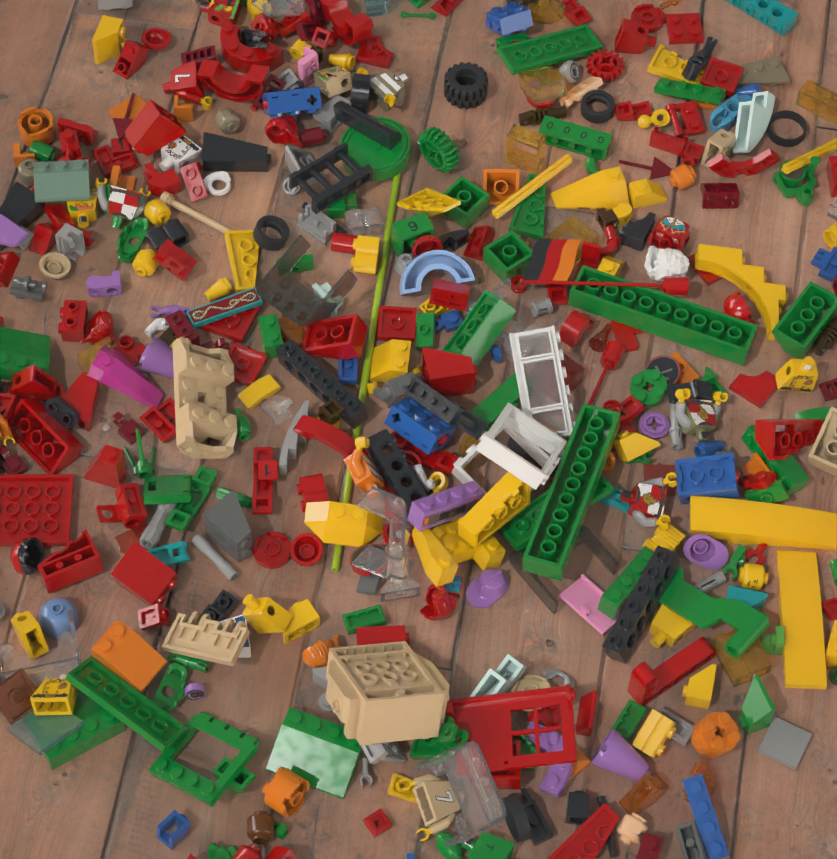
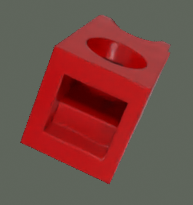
M316 27L311 43L327 49L328 46L333 48L337 44L339 34L326 28Z

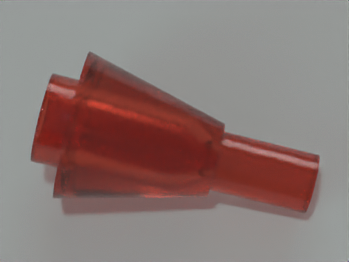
M607 323L603 330L589 340V346L593 351L604 352L609 332L612 329L611 324Z

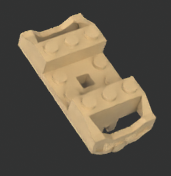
M180 337L172 343L177 448L181 453L190 456L192 459H225L234 453V444L237 436L236 415L227 413L226 386L234 382V364L229 357L228 350L222 348L207 349L193 345L189 339ZM209 437L221 440L223 446L213 447L201 444L200 442Z

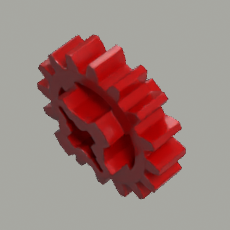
M598 49L597 54L592 52V55L588 56L586 64L587 73L591 74V76L602 78L604 83H606V80L613 82V78L618 80L619 75H622L624 70L623 58H619V53L614 55V50L607 52V49H604V52H601Z

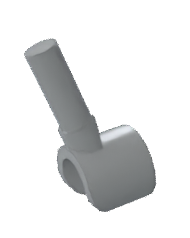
M362 758L363 775L360 777V787L363 789V782L368 781L371 788L372 777L368 772V759Z

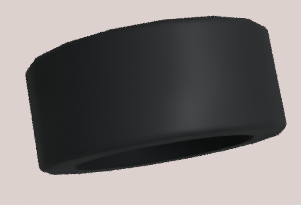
M589 91L582 98L581 115L591 123L607 122L613 116L614 99L606 91ZM592 102H601L608 109L597 112L591 110L587 105Z
M263 216L258 220L254 228L253 238L261 248L276 251L284 247L289 237L290 229L287 223L277 216ZM270 227L277 230L281 238L272 239L267 237L262 232V228Z

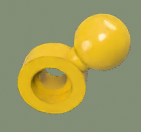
M656 109L651 117L641 115L638 118V125L643 129L650 127L652 123L663 127L669 123L670 115L664 109ZM659 114L663 116L662 120L658 121L657 116Z
M434 472L429 477V479H433L435 482V488L432 489L433 493L430 495L444 491L448 487L449 479L445 474Z

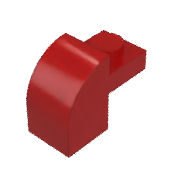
M151 162L144 165V178L147 181L148 191L153 196L160 198L164 191L172 195L182 191L181 180L172 168L159 174Z
M577 310L572 311L559 331L561 342L570 347L578 345L584 332L593 327L594 321L587 314L580 313Z

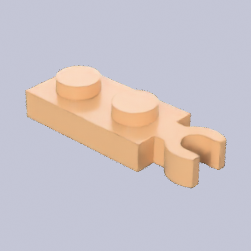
M588 77L565 93V96L559 98L560 105L563 106L565 104L568 107L574 101H582L583 96L587 92L598 90V87L603 84L602 78Z

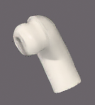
M157 318L144 332L147 336L151 337L156 331H165L169 326L165 318Z
M417 464L413 466L417 480L423 483L426 491L434 489L435 482L433 479L427 480L422 465Z

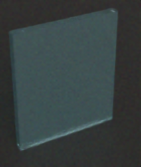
M33 710L8 727L7 730L29 748L42 755L83 726L84 723L73 714L35 715Z

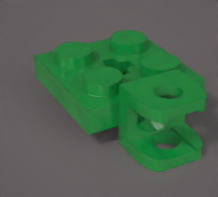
M446 716L442 728L439 729L438 737L413 740L409 757L413 760L445 758L447 749L459 751L466 747L469 733L465 730H457L458 726L454 724L455 720L450 716Z

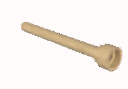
M164 191L160 196V200L167 206H172L224 234L225 231H234L176 201L173 195L167 191Z

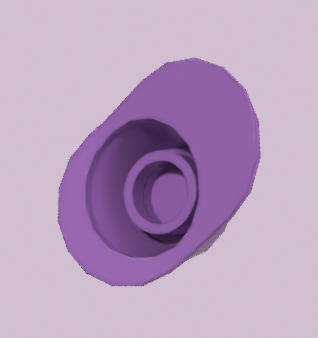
M703 533L695 534L692 537L689 536L683 547L684 555L688 560L708 570L722 568L729 558L726 546Z
M489 568L484 570L467 587L466 598L468 602L477 608L489 607L507 592L509 588L508 578L502 573L501 569Z

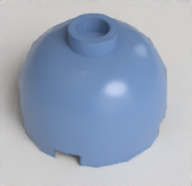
M52 598L45 602L40 609V627L44 634L51 638L61 639L68 634L70 636L77 630L80 623L78 609L67 598Z

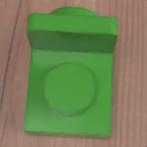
M776 626L774 633L770 635H761V654H782L785 645L784 626Z

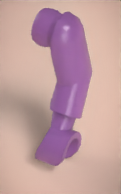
M152 305L151 310L157 311L158 314L150 313V316L153 319H157L162 314L167 316L181 309L188 319L186 311L191 309L179 305L164 306V308Z

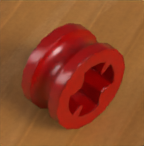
M516 275L512 278L511 290L514 293L522 294L527 290V284L522 286L516 285L524 276Z

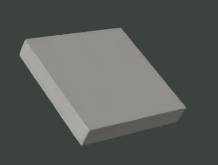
M774 716L758 749V753L796 770L812 733Z

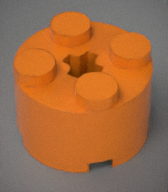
M30 107L20 113L17 125L20 139L25 145L30 148L33 141L50 144L55 140V127L50 111L45 108L42 110L37 107Z
M712 712L694 724L691 734V743L694 749L700 755H705L710 759L719 758L729 752L740 740L738 727L727 712Z
M281 766L276 771L272 781L267 782L263 787L262 793L265 794L264 803L288 818V814L293 816L305 802L306 798L303 795L305 791L309 792L310 783L290 769Z

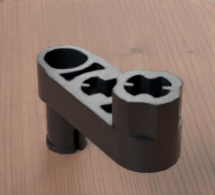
M709 36L703 49L689 58L681 74L685 79L696 81L699 73L707 67L712 57V52L718 43L717 39L712 41L713 37Z

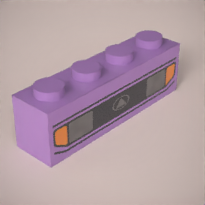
M474 481L412 501L408 520L418 531H422L465 516L483 498L485 492Z

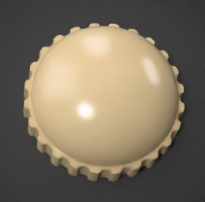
M51 252L41 257L39 269L43 275L50 279H60L69 273L71 262H69V259L64 254Z

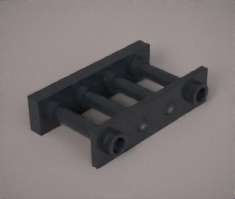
M345 142L300 170L294 171L289 176V188L292 190L299 185L312 198L311 210L318 214L372 181L373 168L369 164L359 168L348 157V144ZM342 160L354 173L350 176H345L334 164ZM328 169L340 182L331 185L320 172ZM314 177L326 190L317 194L305 181Z
M414 377L405 391L407 395L453 427L456 425L477 441L488 425L442 392H437L417 377Z

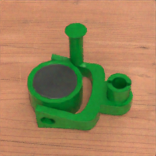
M812 156L810 158V167L807 164L789 174H785L781 168L783 164L791 160L784 161L780 166L779 172H774L772 181L785 198L796 197L802 206H809L813 200V189L816 186L814 175L817 165L821 161L820 158ZM805 177H806V179H807L809 182H808L807 184L801 186V185L803 184V182H804Z

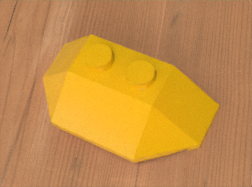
M332 501L306 503L304 523L320 538L322 543L358 548L368 544L382 533L384 513L368 506Z

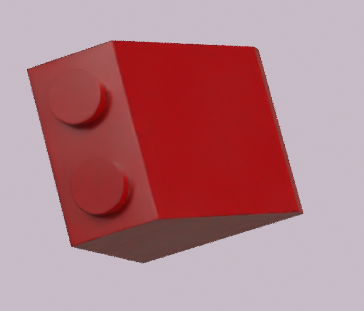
M150 99L124 133L128 138L127 141L132 145L131 148L136 153H143L148 156L185 135L187 131L177 116Z
M422 348V373L427 385L448 397L474 393V386L477 385L475 375H478L477 366L472 363L471 357Z
M135 541L111 572V576L118 585L149 606L157 603L162 605L166 599L165 595L167 592L173 590L178 583L176 572Z

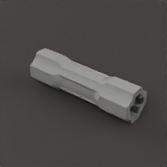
M179 503L158 504L152 520L139 539L142 547L151 549L157 546L161 534L166 527V520L173 509L178 507Z

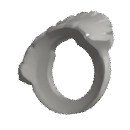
M549 668L543 672L547 682L556 676H560L564 679V686L570 684L571 688L575 687L574 679L567 673H564V671Z

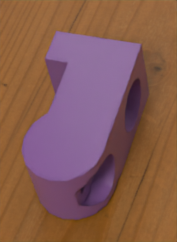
M112 271L111 276H90L86 280L88 294L92 297L122 295L120 271Z

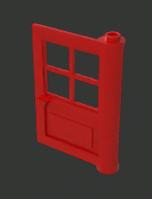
M566 684V686L458 699L449 698L446 708L447 715L455 718V724L458 726L457 730H465L469 733L466 747L456 751L457 775L577 762L573 700H576L575 687L571 688L570 684ZM560 706L561 725L539 728L538 708ZM533 709L534 729L512 731L511 711ZM562 731L563 751L540 753L539 733ZM535 734L536 754L513 756L512 736Z

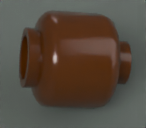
M256 811L254 815L247 819V837L255 844L268 843L274 837V818L265 811Z

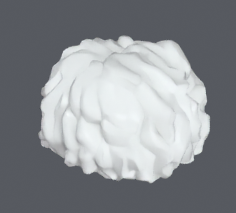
M650 246L644 267L651 279L661 282L665 276L685 277L690 263L687 256L681 250H672L671 248L660 249L656 246Z

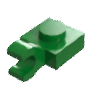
M740 544L732 555L729 564L724 567L722 572L724 575L728 572L732 573L731 581L733 582L738 575L737 567H742L747 558L744 555L746 547Z

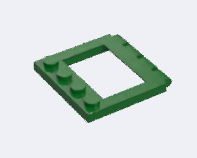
M201 711L199 715L194 714L185 725L188 727L186 733L167 748L148 770L151 775L213 807L258 752L257 746L260 740ZM198 730L240 750L239 754L216 782L173 761Z

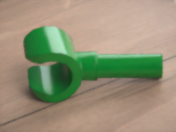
M648 451L642 457L626 461V464L642 463L645 466H649L653 461V458L648 459L651 457L652 452Z
M274 820V827L276 828L274 835L283 840L288 833L287 827L284 823H278Z

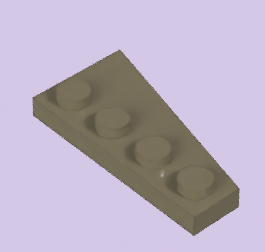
M778 56L739 65L744 67V71L736 88L753 83L755 85H768V87H776V84L791 85V80Z

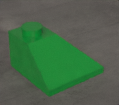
M758 674L753 677L738 717L740 727L744 728L747 734L769 727L776 710Z

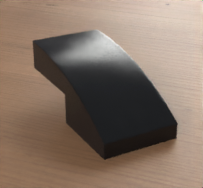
M467 229L456 230L437 237L441 240L442 250L451 247L456 251L467 244L469 241V231Z

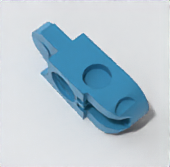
M735 94L719 105L711 113L710 130L716 133L720 129H724L727 132L732 129L737 123L739 102L752 101V97L747 94Z

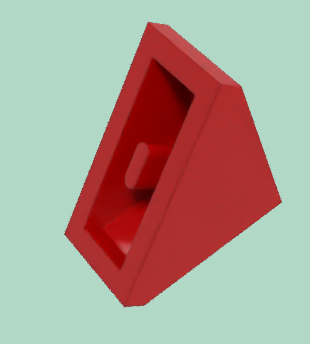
M53 223L37 224L29 247L31 251L42 256L50 252L56 244L55 235L58 232Z

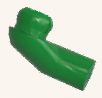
M589 156L585 160L586 172L590 175L601 171L597 168V159L593 156Z

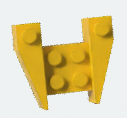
M462 517L422 531H418L414 527L411 534L424 571L436 587L453 582L459 566L457 563L474 559L483 571L489 568L495 569L500 567L506 550L493 535L474 548L458 535V522Z

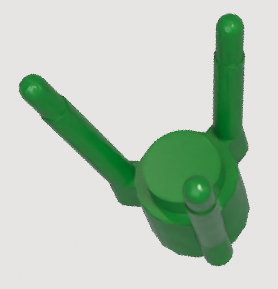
M137 428L136 438L140 460L135 465L127 447H124V452L133 469V475H137L139 479H145V476H152V473L155 472L156 448L152 447L150 462L144 459L140 430Z

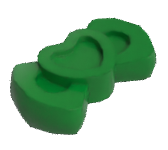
M213 842L209 845L207 854L210 859H232L238 848L236 845L230 847L225 845L218 846Z

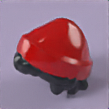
M36 537L17 541L10 553V561L17 573L31 575L38 570L37 565L44 561L42 559L45 556L43 545Z

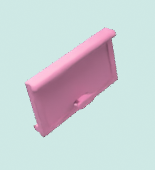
M581 574L577 581L559 595V598L566 602L602 636L614 626L619 617L618 615L612 620L597 610L604 591L584 574Z

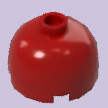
M740 290L730 294L724 300V312L721 313L755 324L754 319H749L752 318L751 312L743 296L739 297L741 295Z

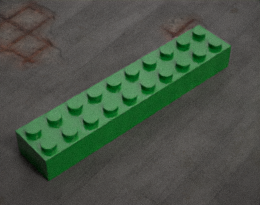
M582 265L575 281L634 283ZM572 285L568 305L742 366L746 361L758 328L756 324L648 287Z
M583 403L523 555V571L559 581L562 580L620 427L619 412Z

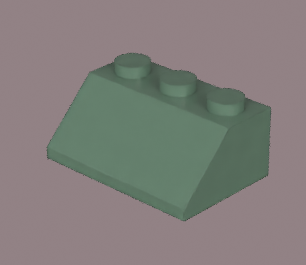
M89 160L34 162L35 203L90 200L91 174Z

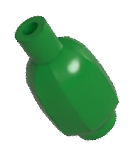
M236 408L234 410L237 418L236 437L240 441H246L252 433L251 425L247 416L242 414L241 409Z
M443 830L435 836L437 841L436 847L446 859H463L461 856L462 848L452 834L446 833Z

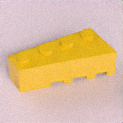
M507 472L459 520L458 535L476 548L530 505L531 486L510 472Z

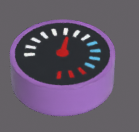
M191 683L185 687V697L189 700H200L206 694L203 684Z

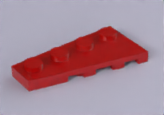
M604 803L547 859H596L620 817Z

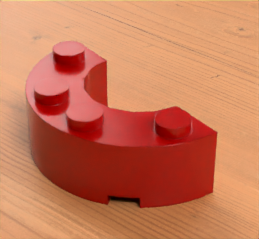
M320 0L326 19H330L333 27H331L332 31L339 34L338 39L343 44L350 46L370 37L372 27H374L372 19L364 13L353 16L348 7V0Z
M227 20L223 23L220 30L221 52L224 61L232 69L248 74L252 65L269 66V72H272L284 63L282 48L270 42L267 43L265 48L245 46L241 43L240 27Z
M203 59L197 72V78L207 90L212 89L216 92V96L222 99L240 103L255 100L258 95H261L269 76V66L252 65L248 74L238 75L226 70L220 61Z

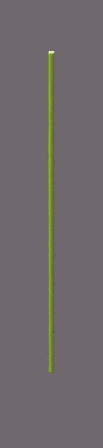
M401 172L393 177L358 396V399L364 404ZM362 424L355 430L353 429L352 438L354 440L360 437ZM348 468L342 503L346 504L350 502L353 478ZM335 545L331 566V571L333 572L339 571L342 545Z

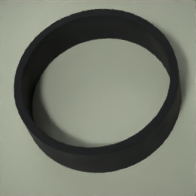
M789 110L774 113L767 127V134L770 140L782 147L799 145L804 140L807 131L805 119L800 114ZM778 119H791L802 127L803 134L794 139L781 138L772 131L770 125Z
M513 794L502 798L503 814L514 840L519 843L530 839L531 829L529 821L518 796Z

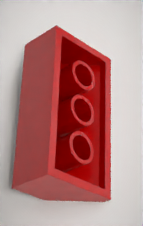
M21 398L8 421L15 441L47 474L60 473L75 462L84 448L66 427L47 413L45 406L37 398Z

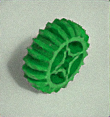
M430 127L420 134L417 141L418 148L432 168H436L437 171L442 173H448L459 163L460 156L458 155L459 151L456 149L457 146L453 143L454 140H451L450 136L446 135L445 131H441L440 128Z

